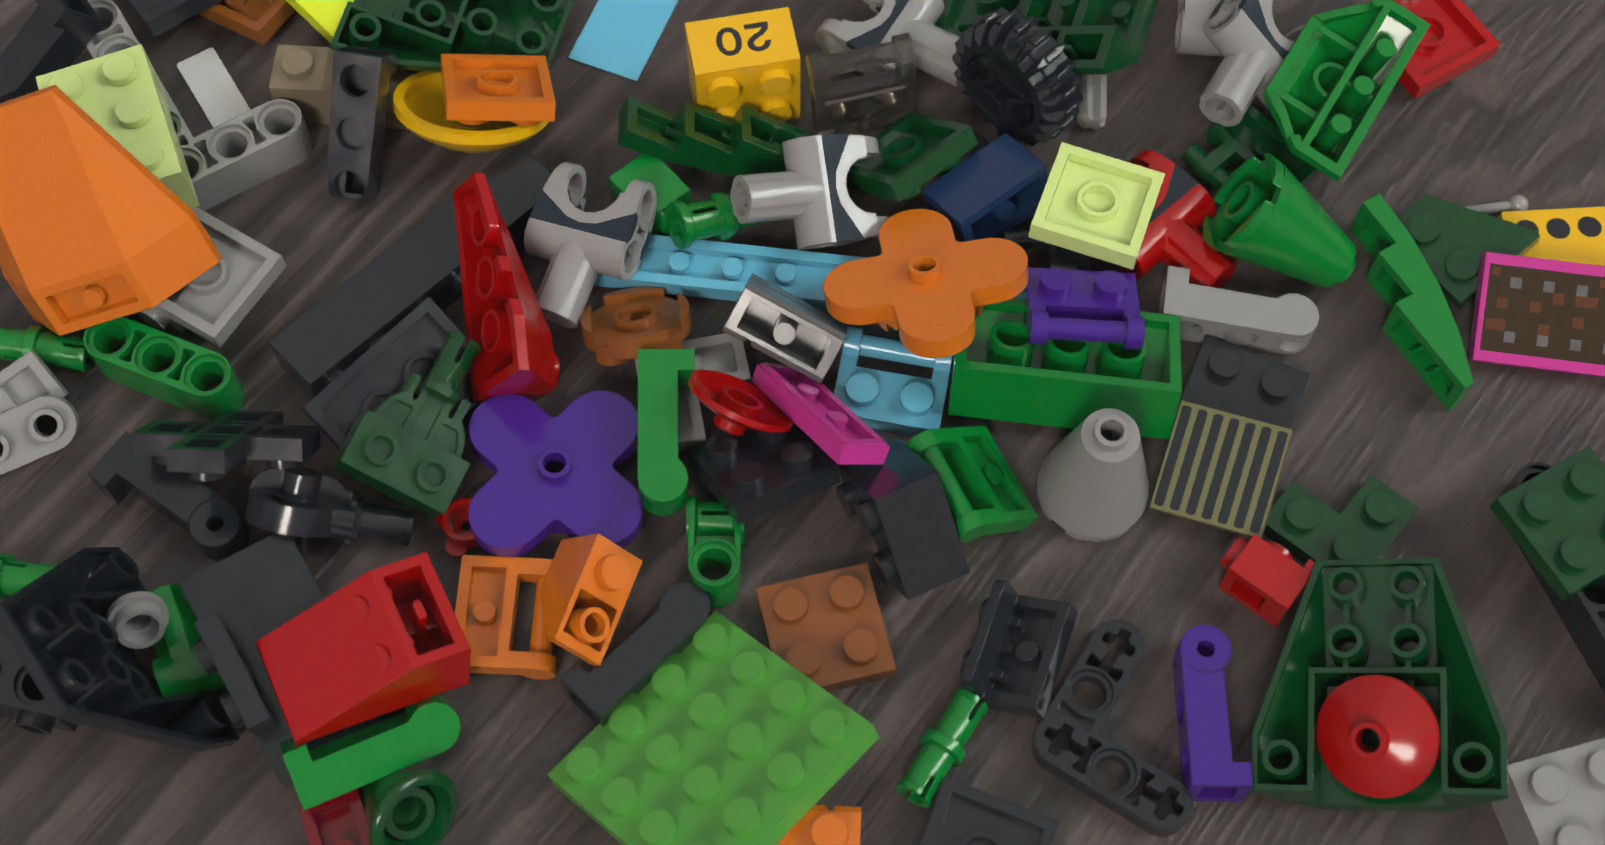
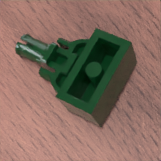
M449 331L445 344L428 376L420 384L415 398L413 399V394L422 376L409 373L401 391L383 399L372 412L367 409L356 417L331 467L430 518L444 515L471 464L461 459L465 444L462 420L471 403L465 399L459 401L457 399L460 393L459 389L477 354L482 349L480 344L472 339L469 343H465L455 361V357L466 336L458 332ZM456 403L450 417H448L453 404Z

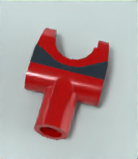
M1148 149L1140 151L1129 163L1165 173L1133 270L1116 264L1113 265L1120 272L1135 273L1137 280L1161 261L1167 267L1169 265L1190 269L1189 283L1221 288L1232 276L1237 268V264L1229 256L1210 248L1203 239V233L1199 231L1203 226L1206 215L1211 219L1216 215V207L1212 197L1186 171L1163 155Z

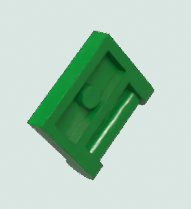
M986 425L925 430L907 442V447L938 471L961 543L970 542L983 535L1025 530L1039 518Z

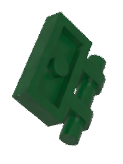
M1251 104L1239 124L1226 127L1215 123L1209 128L1205 140L1216 148L1209 155L1194 143L1187 148L1181 157L1194 170L1193 177L1205 187L1211 185L1217 191L1231 175L1225 170L1228 165L1233 163L1238 168L1251 157L1263 161L1265 160L1264 153H1270L1281 160L1304 187L1317 177L1319 173L1318 169L1291 153L1280 129Z

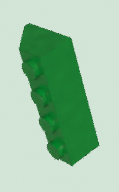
M1012 298L1004 302L984 305L981 315L975 314L976 334L974 340L966 349L953 355L948 415L1075 429L1095 411L1107 408L1117 409L1128 414L1136 422L1140 436L1170 440L1182 394L1180 316L1140 311L1145 321V336L1141 350L1123 349L1122 343L1047 340L1046 345L1028 344L1025 301L1023 298Z

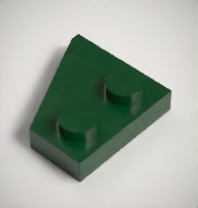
M1426 194L1398 217L1413 237L1439 282L1443 294L1458 309L1462 308L1476 296L1482 253L1492 252L1523 256L1539 242L1540 235L1533 229Z

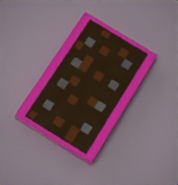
M1492 252L1482 253L1468 361L1605 378V266Z

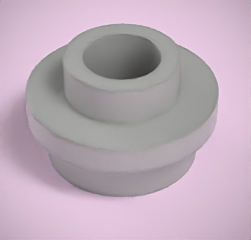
M136 591L125 594L115 600L107 611L106 619L114 626L118 634V641L122 645L132 649H142L155 644L162 638L169 623V611L165 601L160 596L147 591Z

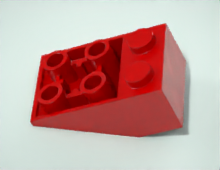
M427 552L368 571L256 641V647L296 746L470 684L471 648Z

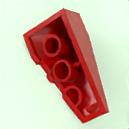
M474 172L453 191L467 343L472 339L482 347L470 367L473 401H486L497 395L516 394L535 402L557 388L560 373L559 359L556 353L553 352L552 334L485 173Z

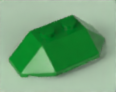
M1371 0L1369 4L1347 6L1312 15L1262 94L1291 153L1337 182L1343 175L1430 24L1393 0Z

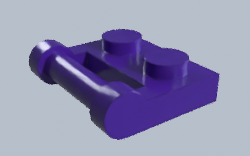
M1028 267L1029 280L1024 289L1028 344L1046 345L1047 340L1122 343L1123 349H1142L1145 336L1144 317L1140 314L1135 273Z

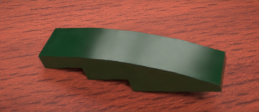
M628 96L619 110L618 145L671 163L731 176L786 171L782 143L799 137L814 136V134L743 105L740 106L734 117L730 119L684 101L676 115Z

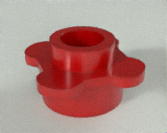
M473 497L458 499L452 502L444 515L435 517L437 527L444 530L447 538L445 550L451 557L462 558V555H466L468 550L479 546L473 537L472 531H464L462 529L465 523H470L468 514Z

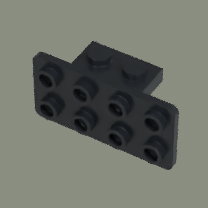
M274 533L189 576L183 582L182 589L198 620L194 624L202 638L193 644L194 650L207 674L210 676L219 672L228 690L227 693L219 697L226 714L236 729L245 724L247 729L258 738L279 781L285 786H294L280 748V742L292 738V735L256 647V641L324 598L293 538L289 535ZM383 714L308 741L306 744L310 750L387 718Z

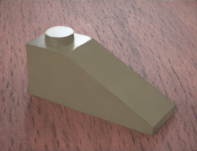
M277 45L269 90L273 100L287 99L294 102L300 108L306 124L330 125L334 50H331L330 47ZM396 69V73L391 74L385 128L407 129L394 113L393 94L403 80L414 74L400 69Z

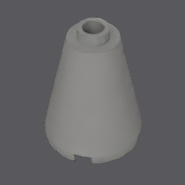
M1107 408L1093 412L1052 449L1042 462L1037 480L1036 493L1044 515L1050 521L1052 519L1065 529V534L1074 539L1092 542L1119 538L1139 520L1147 506L1149 481L1139 428L1128 414L1120 410Z

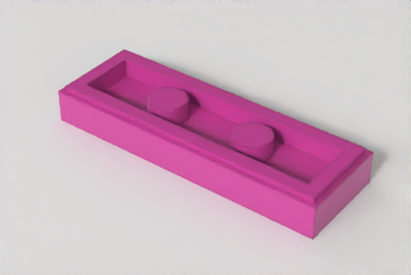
M761 363L756 365L751 381L837 464L884 465L890 447L826 386L785 364Z

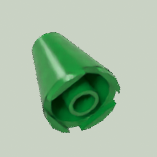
M1264 153L1265 160L1259 161L1255 157H1251L1231 173L1213 199V201L1221 205L1215 219L1213 220L1206 215L1203 223V239L1210 248L1219 253L1322 288L1343 283L1349 278L1356 266L1355 244L1281 160L1270 153Z

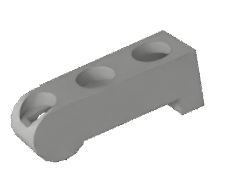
M1168 265L1160 289L1158 313L1180 316V340L1203 343L1206 335L1246 350L1273 354H1296L1308 345L1319 322L1318 309L1314 302L1306 296L1288 293L1279 298H1272L1189 283L1190 269Z

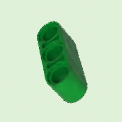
M125 317L86 328L83 336L86 350L105 377L115 383L209 419H215L228 410H239L243 405L245 399L243 386L227 359L215 351ZM123 345L120 350L110 353L115 347ZM173 362L168 369L157 372L161 366ZM222 381L215 389L204 391L211 383Z

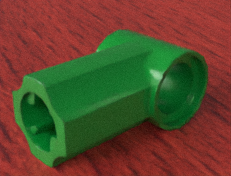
M167 584L150 591L165 601L169 611V623L164 635L158 642L153 644L157 657L152 659V667L163 697L210 690L212 693L226 687L219 672L210 676L207 674L194 650L193 644L202 638L194 624L198 620L183 592V585Z

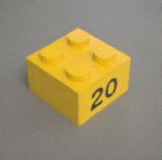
M789 7L685 23L689 81L695 105L730 119L734 117L741 105L782 122L800 118V54Z

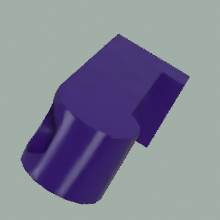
M1205 624L1194 626L1185 632L1173 658L1181 783L1187 787L1188 792L1193 797V801L1242 802L1253 786L1251 762L1232 761L1224 670L1231 658L1232 648L1229 639L1223 631Z

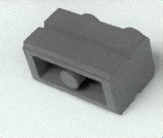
M752 273L731 310L722 331L742 342L747 339L750 340V346L821 383L847 337L848 325Z

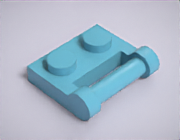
M848 326L847 337L843 343L834 395L871 429L915 436L925 430L940 429L953 355L944 358L921 357L908 351L900 340L863 334L864 329ZM859 356L934 368L932 379L858 367Z

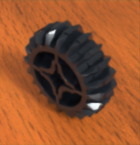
M1001 7L995 12L990 11L985 16H979L968 25L969 28L955 42L957 51L952 56V59L958 67L954 75L964 85L961 93L969 96L973 103L972 109L978 110L982 114L984 124H993L1000 136L1007 133L1018 143L1024 141L1031 147L1039 142L1045 144L1048 140L1055 139L1074 121V117L1080 112L1078 105L1084 99L1081 91L1078 89L1083 81L1078 75L1073 73L1076 62L1065 55L1063 51L1065 44H1058L1052 37L1051 28L1043 30L1035 16L1026 19L1023 12L1018 8L1009 12Z

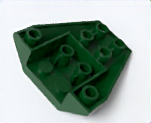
M574 0L348 1L332 39L330 49L337 50L349 45L397 51L396 69L441 72V54L546 56L549 69Z
M1439 558L1316 560L1252 731L1253 786L1251 790L1253 793L1320 809L1451 812L1509 798L1507 734ZM1385 675L1409 684L1426 699L1437 718L1441 736L1440 753L1437 763L1428 778L1417 788L1406 794L1392 798H1373L1358 794L1339 782L1329 771L1321 757L1316 736L1317 720L1321 707L1327 697L1338 686L1359 676ZM1365 728L1362 733L1364 745L1371 750H1377L1380 746L1379 735L1374 730Z

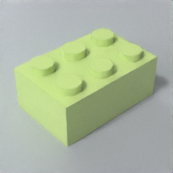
M142 44L36 77L39 90L56 85L191 209L200 206L160 80Z

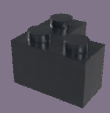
M895 438L886 442L890 449L884 465L838 464L843 484L836 486V490L846 514L849 517L856 515L865 533L868 536H874L878 552L872 554V561L885 586L893 584L907 600H910L970 573L938 471L907 447L900 439Z

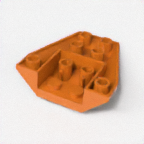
M56 85L0 103V267L4 278L35 321L62 336L157 306L219 263L222 255L195 212Z

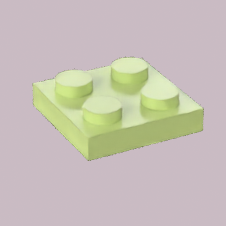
M1062 142L1033 217L1028 237L1133 270L1165 173Z

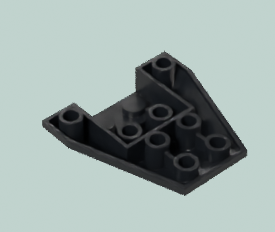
M85 547L0 603V627L57 719L123 737L197 752L232 746L240 739L230 723L231 721L221 701L213 696L210 690L163 697L157 680L147 673L137 657L135 649L128 648L118 641V634L114 626L106 619L109 607L115 600L125 594L147 591L138 577L139 569L136 563L120 547Z

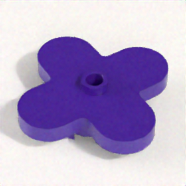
M592 391L578 397L556 417L549 416L534 402L516 394L491 397L476 408L469 423L472 449L476 457L495 473L474 495L469 506L468 515L471 531L475 541L482 549L499 557H517L533 550L550 533L562 532L570 538L599 533L621 548H625L634 541L641 530L643 522L642 500L637 489L616 471L630 457L638 444V414L628 399L611 391Z

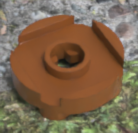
M654 286L632 287L611 292L603 296V307L598 308L593 313L591 304L584 309L580 317L584 343L588 349L595 352L597 362L604 366H616L626 362L628 359L638 358V349H684L683 340L692 330L689 302L685 296L677 293L678 301L665 298L664 288Z

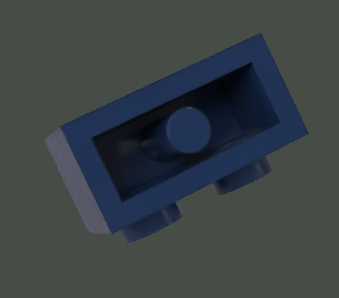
M1004 133L957 167L936 179L931 185L923 189L922 192L927 209L944 215L950 221L956 241L965 242L983 238H1000L1002 230H1012L1036 212L1048 180L1046 165L1007 133Z

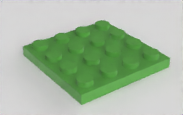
M715 611L705 620L704 624L694 634L693 641L680 654L675 652L667 657L652 675L651 682L638 694L634 692L629 694L615 708L604 727L598 724L547 775L562 793L621 845H776L880 737L872 723Z

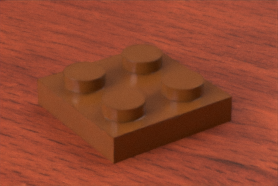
M868 563L756 588V597L769 650L827 692L895 677L896 666Z

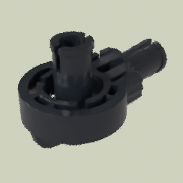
M303 467L290 469L268 468L259 472L251 483L245 520L258 528L291 536L305 563H307L306 555L310 538L334 537L345 539V547H350L351 542H357V537L409 546L415 510L409 509L407 511L363 504L364 498L359 497V491L346 490L338 479L321 474L313 469Z

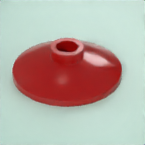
M695 370L690 375L688 380L690 389L706 407L716 414L713 420L714 423L728 433L743 436L747 429L760 432L782 433L789 431L794 424L757 386L713 370Z
M1372 674L1359 676L1344 682L1327 697L1321 707L1317 720V743L1325 765L1332 775L1344 786L1364 796L1392 798L1414 790L1428 778L1439 757L1441 736L1434 711L1416 689L1397 678ZM1365 728H1370L1379 735L1380 746L1377 750H1371L1364 745L1362 733Z

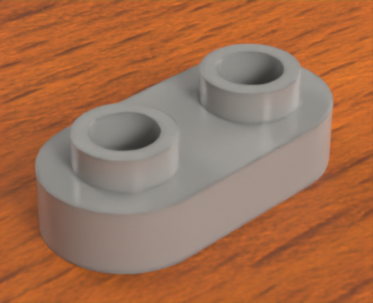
M43 395L0 413V442L3 445V453L0 456V475L56 452L73 440L78 431L79 419L75 408L70 402L59 396ZM41 415L54 417L58 425L56 432L49 435L40 432L36 424L38 417Z

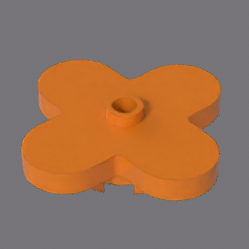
M910 209L896 213L882 224L879 230L881 250L879 256L852 260L837 266L825 278L823 288L826 308L829 314L836 320L850 325L878 323L887 332L891 326L893 329L898 330L903 346L911 353L926 358H944L963 351L972 343L976 334L975 314L980 316L984 305L1010 300L1026 288L1029 280L1028 257L1020 245L1007 239L983 238L958 242L955 240L950 221L944 215L928 209Z

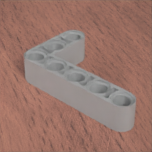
M87 0L104 23L102 28L86 46L93 59L139 45L120 9L113 1ZM160 80L188 171L192 178L191 180L200 205L198 208L203 211L301 164L312 153L313 141L302 112L290 100L275 99L268 101L193 137Z

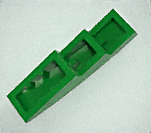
M1379 193L1362 203L1349 230L1374 259L1365 279L1391 310L1381 329L1444 407L1451 411L1459 405L1474 383L1461 335L1439 282L1411 234Z

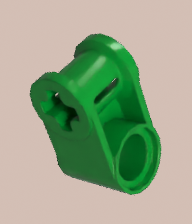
M696 495L687 496L686 537L690 583H695L706 591L712 608L725 607L735 601L740 594L742 586V546H745V522L738 525L719 501H699ZM711 567H722L729 571L725 577L717 580L707 579L702 576V573Z

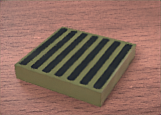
M1181 400L1151 500L1150 509L1249 538L1256 534L1262 539L1293 436V430Z

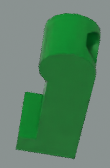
M638 349L639 495L644 508L657 516L674 515L687 502L688 473L684 464L678 459V390H691L688 380L691 373L695 371V349Z
M436 695L408 705L404 713L309 750L306 742L296 746L293 738L280 742V748L299 800L305 811L443 753L451 748L458 739L460 721L450 703L440 695Z

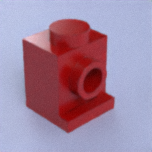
M1256 534L1252 536L1249 542L1239 536L1220 562V565L1225 567L1227 572L1218 588L1276 628L1307 586L1315 562L1309 559L1303 568L1294 561L1292 554L1282 545L1274 541H1264Z

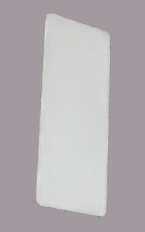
M208 48L177 64L179 71L213 128L251 110L214 48Z

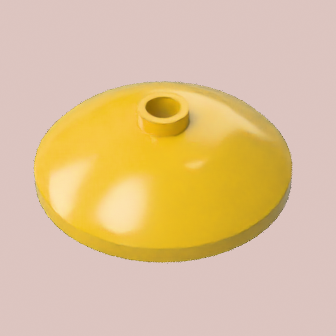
M421 71L403 80L393 94L394 113L407 129L424 140L459 152L486 153L514 146L529 140L549 123L540 121L538 124L525 126L514 124L511 121H487L481 125H466L457 120H446L441 72Z

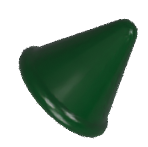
M435 769L395 772L360 787L369 827L370 845H438L446 836L456 815L458 801L453 781L445 773Z

